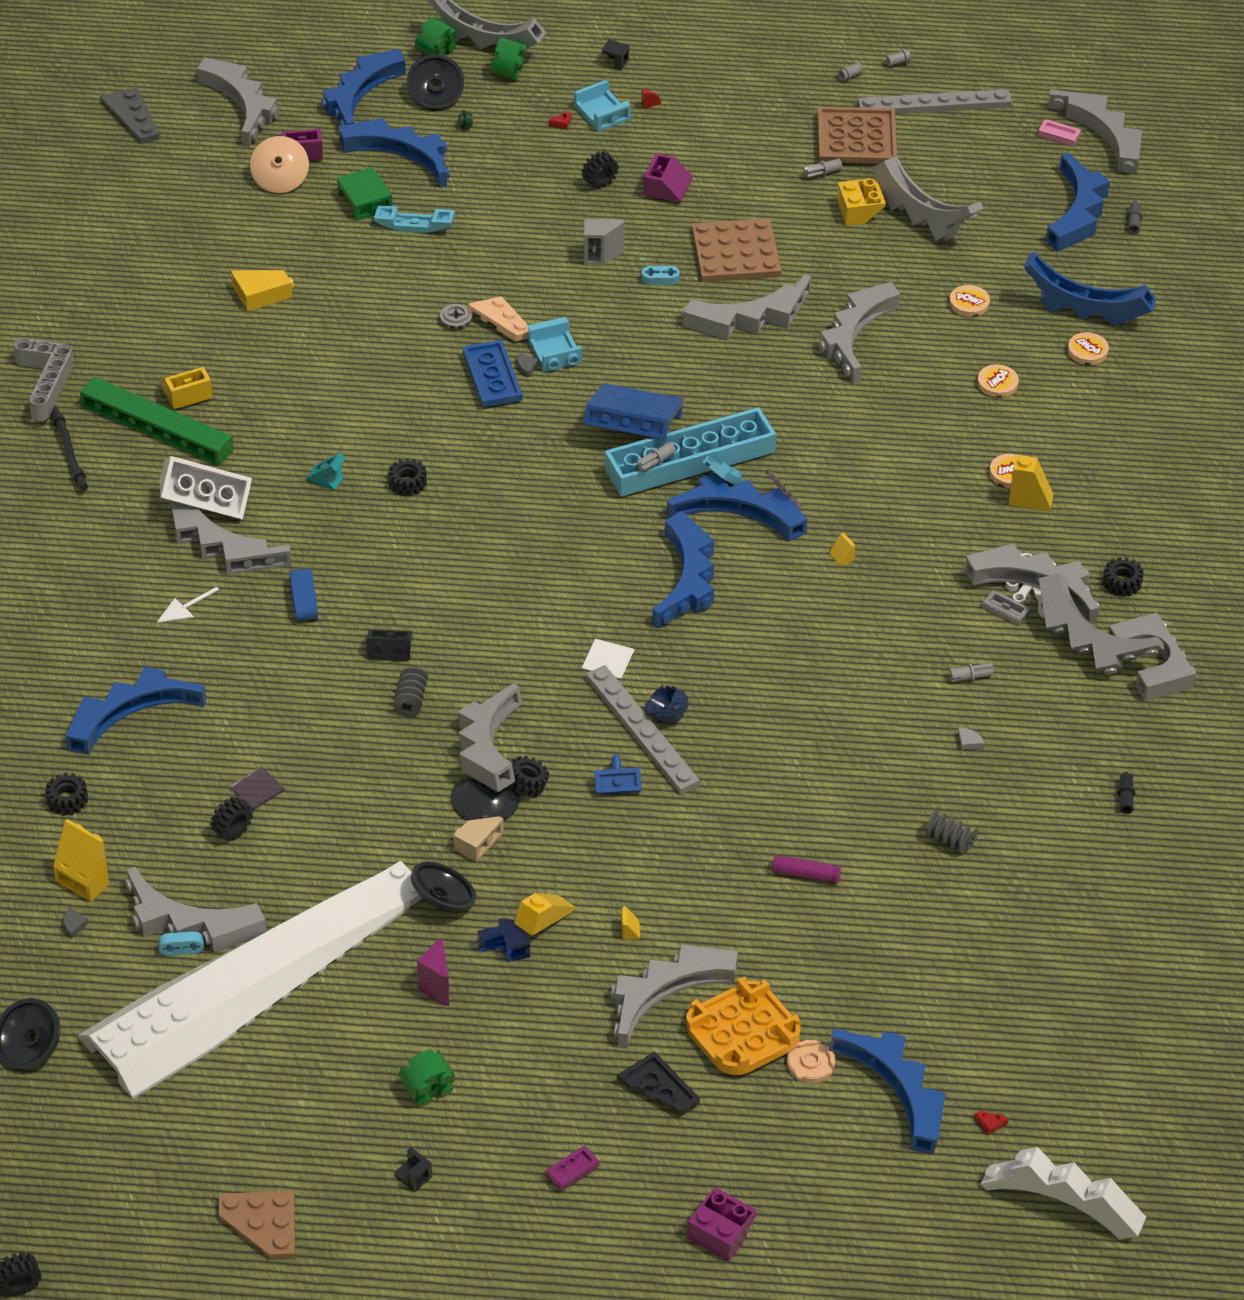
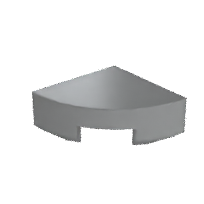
M958 728L961 750L984 748V741L978 733L967 728Z

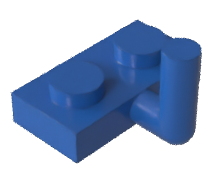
M617 754L612 756L611 770L594 771L596 795L641 792L642 790L640 768L621 769V757Z

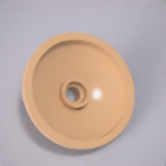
M275 136L262 141L255 148L250 160V170L253 179L262 189L270 193L284 194L297 189L304 182L309 170V160L306 151L297 141L289 137ZM278 158L282 159V162L279 164L275 163V160Z

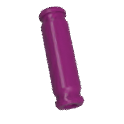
M775 855L772 871L773 873L780 872L783 875L837 884L840 879L841 866Z

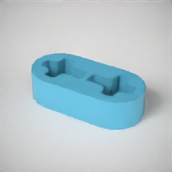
M647 266L642 269V282L646 285H675L679 282L680 271L677 267Z
M199 932L167 933L159 938V951L166 956L197 954L204 949V937Z

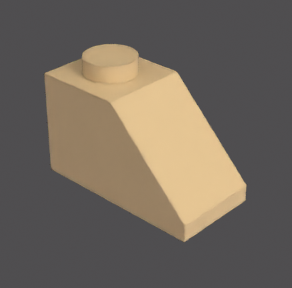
M498 816L467 821L462 827L457 828L453 835L454 850L478 862L504 833L503 818Z

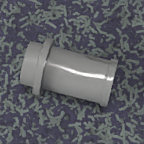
M901 49V52L886 55L889 67L903 62L907 64L911 60V54L908 49Z
M859 62L848 67L843 66L838 71L839 78L842 81H849L851 77L862 74L863 66Z

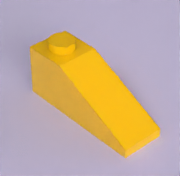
M534 893L521 901L514 924L533 936L573 912L575 906L559 895Z

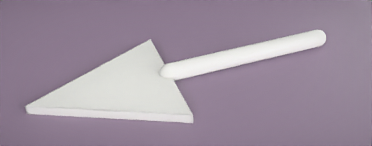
M215 587L184 605L174 598L157 623L194 618L186 608L217 592L219 588Z

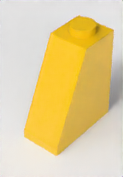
M284 270L231 271L232 286L247 311L292 298L294 283Z
M1016 454L1009 505L1050 512L1054 494L1036 457Z

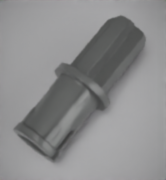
M1133 200V203H1130L1129 213L1127 214L1128 232L1131 234L1140 232V222L1143 217L1141 203L1137 202V200Z

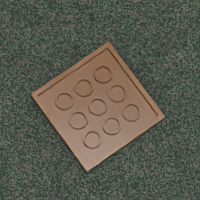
M818 107L819 162H827L839 158L841 163L879 164L896 157L895 108Z
M770 218L692 223V234L702 282L781 277V266Z

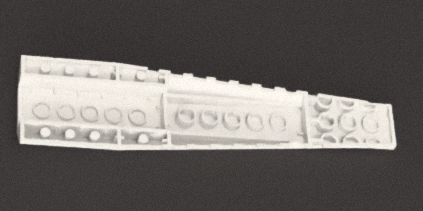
M399 861L383 872L157 987L78 1035V1038L91 1053L98 1050L118 1073L120 1086L132 1099L138 1097L213 1051L235 1035L237 1029L252 1023L258 1014L270 1010L272 1004L281 998L284 1000L290 995V991L299 985L302 987L309 982L308 978L317 972L320 974L333 960L336 959L338 961L345 956L347 950L359 946L363 943L365 937L374 935L409 910L411 905L420 901L422 898L417 894L410 880L411 871Z

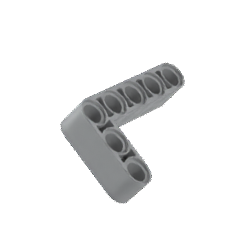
M18 339L14 342L16 364L44 369L29 399L31 418L36 421H44L49 418L73 368L72 347L61 343Z

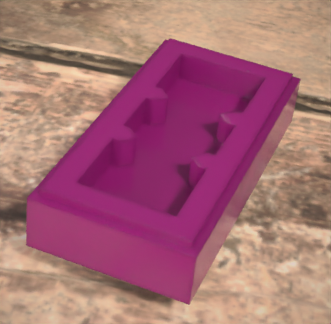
M584 1145L545 1170V1176L562 1191L598 1168L600 1161Z

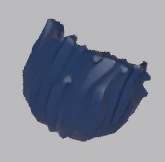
M661 685L645 704V711L663 723L677 722L687 712L688 697L685 692L677 689L675 686L670 687L666 685L665 688Z

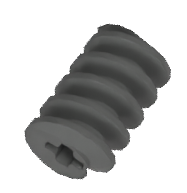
M407 667L401 671L394 699V708L398 713L408 717H415L420 713L428 680V674L424 669Z
M935 810L927 824V837H934L935 841H942L943 845H950L951 849H958L962 854L966 853L974 844L978 836V829L976 828L970 833L971 825H967L962 829V821L954 825V817H951L947 822V814L943 813L939 818V810Z

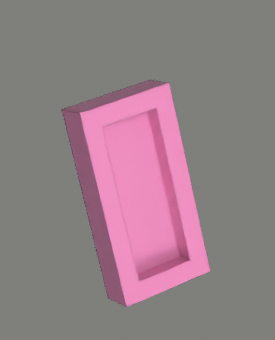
M1047 119L1044 120L1038 130L1039 137L1073 147L1081 135V129Z

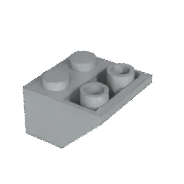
M584 219V265H605L624 252V219Z

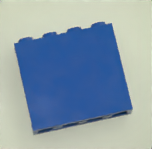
M603 383L586 404L584 424L666 440L669 424L673 418L681 419L684 398Z

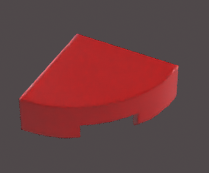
M649 89L641 91V105L644 109L661 104V100L656 93Z
M564 112L563 115L551 117L549 127L567 130L572 120V113Z
M986 1111L974 1113L973 1119L987 1135L1008 1125V1119L1000 1113H986Z

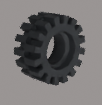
M598 151L596 156L592 154L591 159H586L587 164L583 163L582 166L584 168L581 169L582 177L594 189H601L602 186L604 188L607 187V183L611 184V180L616 179L615 174L619 173L617 170L619 166L608 152L602 151L600 153Z
M406 458V461L399 459V463L395 461L393 466L390 465L388 470L389 487H391L393 492L396 491L397 495L402 493V496L406 497V494H410L411 497L414 492L418 495L420 490H425L427 472L425 465H422L421 461L416 463V459L409 461V458ZM404 476H413V478H410V479H404V478H401V477H404Z
M1118 557L1117 561L1112 559L1111 563L1108 562L1106 564L1103 584L1105 589L1108 588L1109 593L1114 591L1115 596H1118L1120 593L1122 594L1121 597H1125L1126 594L1132 596L1133 593H1138L1142 586L1144 573L1143 568H1140L1141 565L1139 563L1135 564V560L1132 559L1130 562L1127 557H1125V560ZM1118 575H1124V576H1127V577H1129V578H1128V579H1122V578H1119V577H1117V576H1118Z
M528 756L514 758L511 763L515 782L510 784L509 788L511 790L516 789L515 793L517 794L522 792V796H527V794L530 797H534V794L539 796L549 779V771H546L547 767L545 765L541 766V761L535 762L536 758L533 757L531 760Z
M63 773L64 777L58 774L56 775V780L52 777L50 783L46 784L45 793L49 809L51 811L54 810L57 815L61 812L62 816H66V812H69L70 816L74 815L73 811L75 810L77 813L81 812V808L84 809L86 803H88L86 782L82 780V777L79 775L76 777L73 773H71V776H68V773ZM63 792L75 793L69 797L58 796Z
M230 797V800L226 799L224 804L220 803L218 805L220 808L218 810L215 809V815L211 817L212 822H210L211 829L225 841H231V839L234 841L237 836L241 837V832L247 831L246 826H250V820L253 819L251 807L238 797Z
M20 1252L19 1256L15 1253L12 1254L11 1258L6 1256L3 1258V1262L0 1261V1295L10 1297L12 1294L13 1297H17L18 1293L24 1295L26 1290L32 1291L34 1289L33 1286L39 1285L42 1274L34 1255L32 1256L30 1253L25 1255L24 1252Z

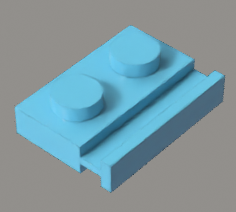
M708 455L703 460L704 464L708 465L711 470L724 480L734 485L745 481L741 478L743 474L725 462L721 463Z

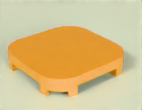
M746 977L737 979L736 987L703 1003H700L698 999L690 1003V1009L686 1016L689 1036L720 1071L730 1075H742L751 1072L789 1053L800 1042V1019L797 1014L791 1015L770 991V984L764 979L761 983L758 981H746Z

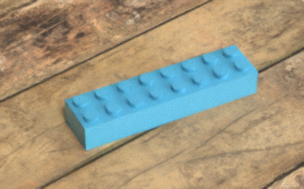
M758 407L670 432L666 440L652 437L606 450L604 469L619 495L625 496L712 471L708 465L703 463L707 455L721 463L725 462L728 465H733L774 453L776 433ZM667 442H671L676 449L675 454L663 460L662 464H656L646 471L639 470L637 461L650 454L652 449H658Z

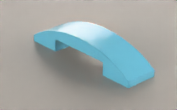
M378 206L374 222L398 231L412 233L435 232L452 225L455 210L435 209L434 215L398 213V208L395 206Z

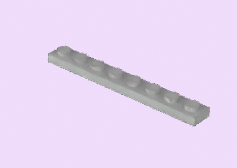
M1009 89L858 98L859 108H895V114L1009 108L1012 105Z
M604 665L586 673L587 681L678 793L682 795L699 787L700 780L607 666Z

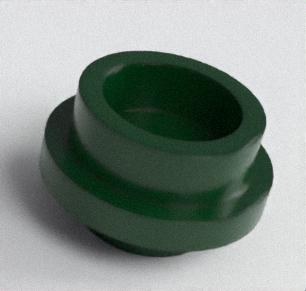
M463 110L458 116V125L461 126L462 130H467V128H471L473 125V115L466 110Z

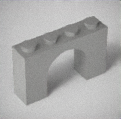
M1158 613L1109 625L1108 634L1128 639L1157 637L1163 641L1164 650L1158 653L1165 658L1166 662L1156 667L1138 671L1135 686L1145 702L1193 689L1196 678L1195 668L1189 664L1185 652L1180 650L1176 638L1170 634L1165 621L1161 620Z

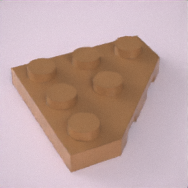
M294 1190L219 1194V1220L223 1224L231 1226L237 1231V1235L251 1246L255 1245L269 1260L295 1259Z

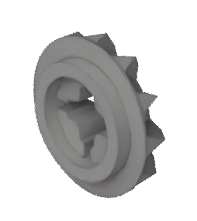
M451 304L441 310L440 319L442 324L447 325L448 328L452 326L456 329L459 326L465 328L466 324H470L472 314L468 312L465 305Z

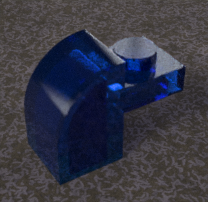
M507 918L498 919V927L477 931L479 952L503 948L507 962L530 958V941L527 932L514 924L515 920Z

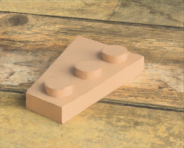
M502 296L467 305L468 312L471 314L476 312L481 316L480 319L485 323L490 321L497 326L496 330L515 342L528 339V325Z

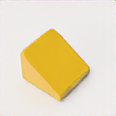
M841 533L833 545L830 555L840 566H844L854 561L856 545L844 533Z
M627 907L621 908L623 940L640 939V923L638 918Z

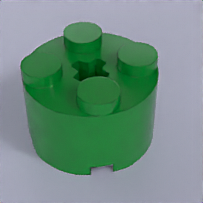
M432 17L421 27L423 30L421 36L417 34L415 39V48L424 55H445L448 52L452 53L456 48V43L454 42L457 30L440 19Z
M500 38L495 50V58L492 61L491 73L517 81L520 73L518 68L522 69L525 58L522 55L526 52L527 44Z
M430 1049L413 1056L408 1060L410 1065L406 1069L402 1066L399 1071V1078L413 1101L417 1102L419 1106H425L431 1102L433 1097L439 1094L446 1096L453 1090L452 1084L455 1081V1074L440 1050L434 1053Z

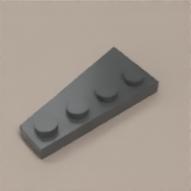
M137 88L100 96L101 103L109 107V111L119 118V122L122 125L125 124L128 127V131L140 144L160 140L157 128Z

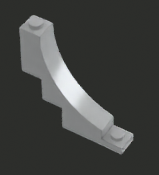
M1050 89L1048 109L1067 111L1066 118L1077 121L1098 133L1109 144L1115 154L1117 172L1137 174L1142 130L1123 128L1125 113L1106 111L1108 96Z
M804 274L800 282L797 281L795 286L785 284L772 294L744 303L713 304L691 299L689 304L682 309L683 327L725 340L730 338L735 328L759 334L765 322L788 329L810 293L811 276Z
M170 501L177 544L199 541L202 559L224 557L227 575L291 566L289 545L268 548L266 539H255L234 534L214 524L199 508Z

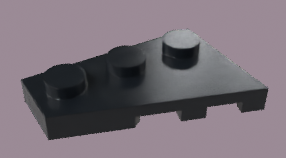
M655 1051L617 1074L618 1082L680 1116L700 1104L699 1096Z

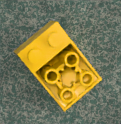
M67 819L64 823L53 866L55 881L92 902L109 885L104 841L99 835L92 834L80 824H75Z

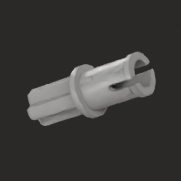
M838 158L805 166L804 175L809 178L818 175L826 176L827 173L841 171V160Z
M667 442L658 449H652L650 454L637 461L639 470L646 471L656 464H662L663 460L675 454L676 449L671 442Z
M991 663L976 666L968 664L965 667L949 669L951 683L963 680L974 681L975 678L994 674V667Z

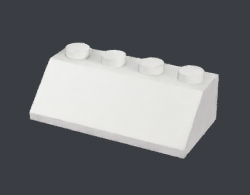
M170 456L164 460L160 477V498L242 520L252 478Z

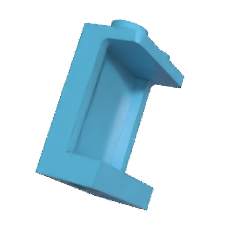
M607 80L580 89L574 93V107L597 132L631 120V104L628 101L620 103L609 91V82Z
M567 317L528 325V342L543 372L582 363L581 346H576L569 332Z

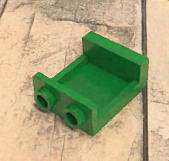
M373 167L337 178L338 193L340 195L344 194L352 205L353 216L356 221L375 216L378 206H393L392 194Z

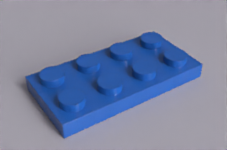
M503 340L463 346V355L482 408L523 400V394Z

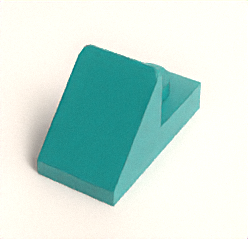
M340 452L316 464L306 479L309 482L330 489H336L344 478L340 470L342 469L341 464L346 458Z

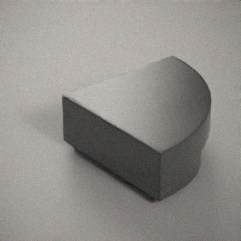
M520 353L518 365L522 373L530 377L538 366V359Z
M70 907L65 913L64 925L67 934L73 938L88 924V918Z

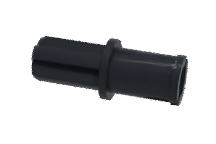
M1128 772L1120 775V788L1117 792L1120 797L1119 811L1123 814H1130L1134 811L1133 797L1136 791L1133 788V775Z

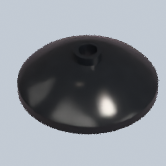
M431 54L418 59L411 66L407 76V88L410 96L420 106L433 110L444 109L453 105L460 98L464 89V75L460 66L451 58L440 54ZM433 85H438L439 88H438V89H434L432 86H433Z
M465 775L453 788L452 805L457 814L466 821L498 816L502 817L503 821H505L516 812L520 803V792L519 794L515 793L516 789L511 790L509 788L510 785L497 792L471 776Z
M421 862L415 865L411 871L410 880L413 888L429 905L448 912L466 911L473 906L476 900L473 886L463 875L454 869L435 862Z
M26 998L13 1003L0 1016V1059L6 1065L18 1070H28L41 1065L53 1054L59 1042L61 1032L60 1020L54 1008L40 999Z

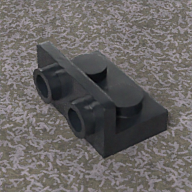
M369 629L366 638V658L409 661L411 658L413 631Z

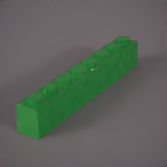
M93 377L80 391L82 407L220 466L234 451L231 435L147 400L140 395L126 391L107 381Z

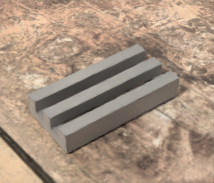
M995 590L982 602L983 609L1017 626H1020L1021 621L1026 619V615L1028 616L1031 608Z

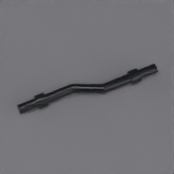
M55 405L51 412L52 422L58 428L62 437L67 460L72 469V477L78 483L80 489L85 491L88 489L85 472L80 468L75 458L71 437L65 425L66 420Z

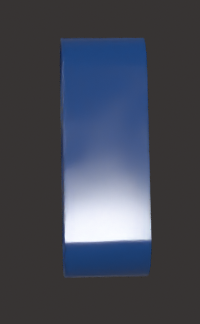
M312 569L290 570L296 621L318 619Z

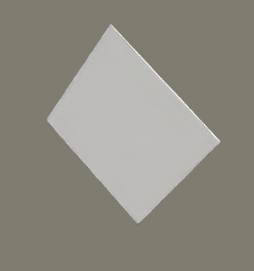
M595 639L582 668L592 671L606 665L615 677L622 678L635 649Z

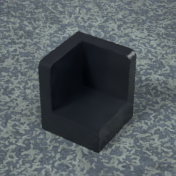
M609 39L602 48V53L607 54L608 57L615 58V69L622 71L629 61L630 45Z
M410 1147L407 1150V1161L395 1171V1177L416 1192L432 1178V1163Z

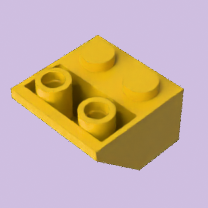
M876 178L838 182L837 202L846 226L865 224L886 206Z
M204 367L159 380V384L173 410L212 398L211 379Z

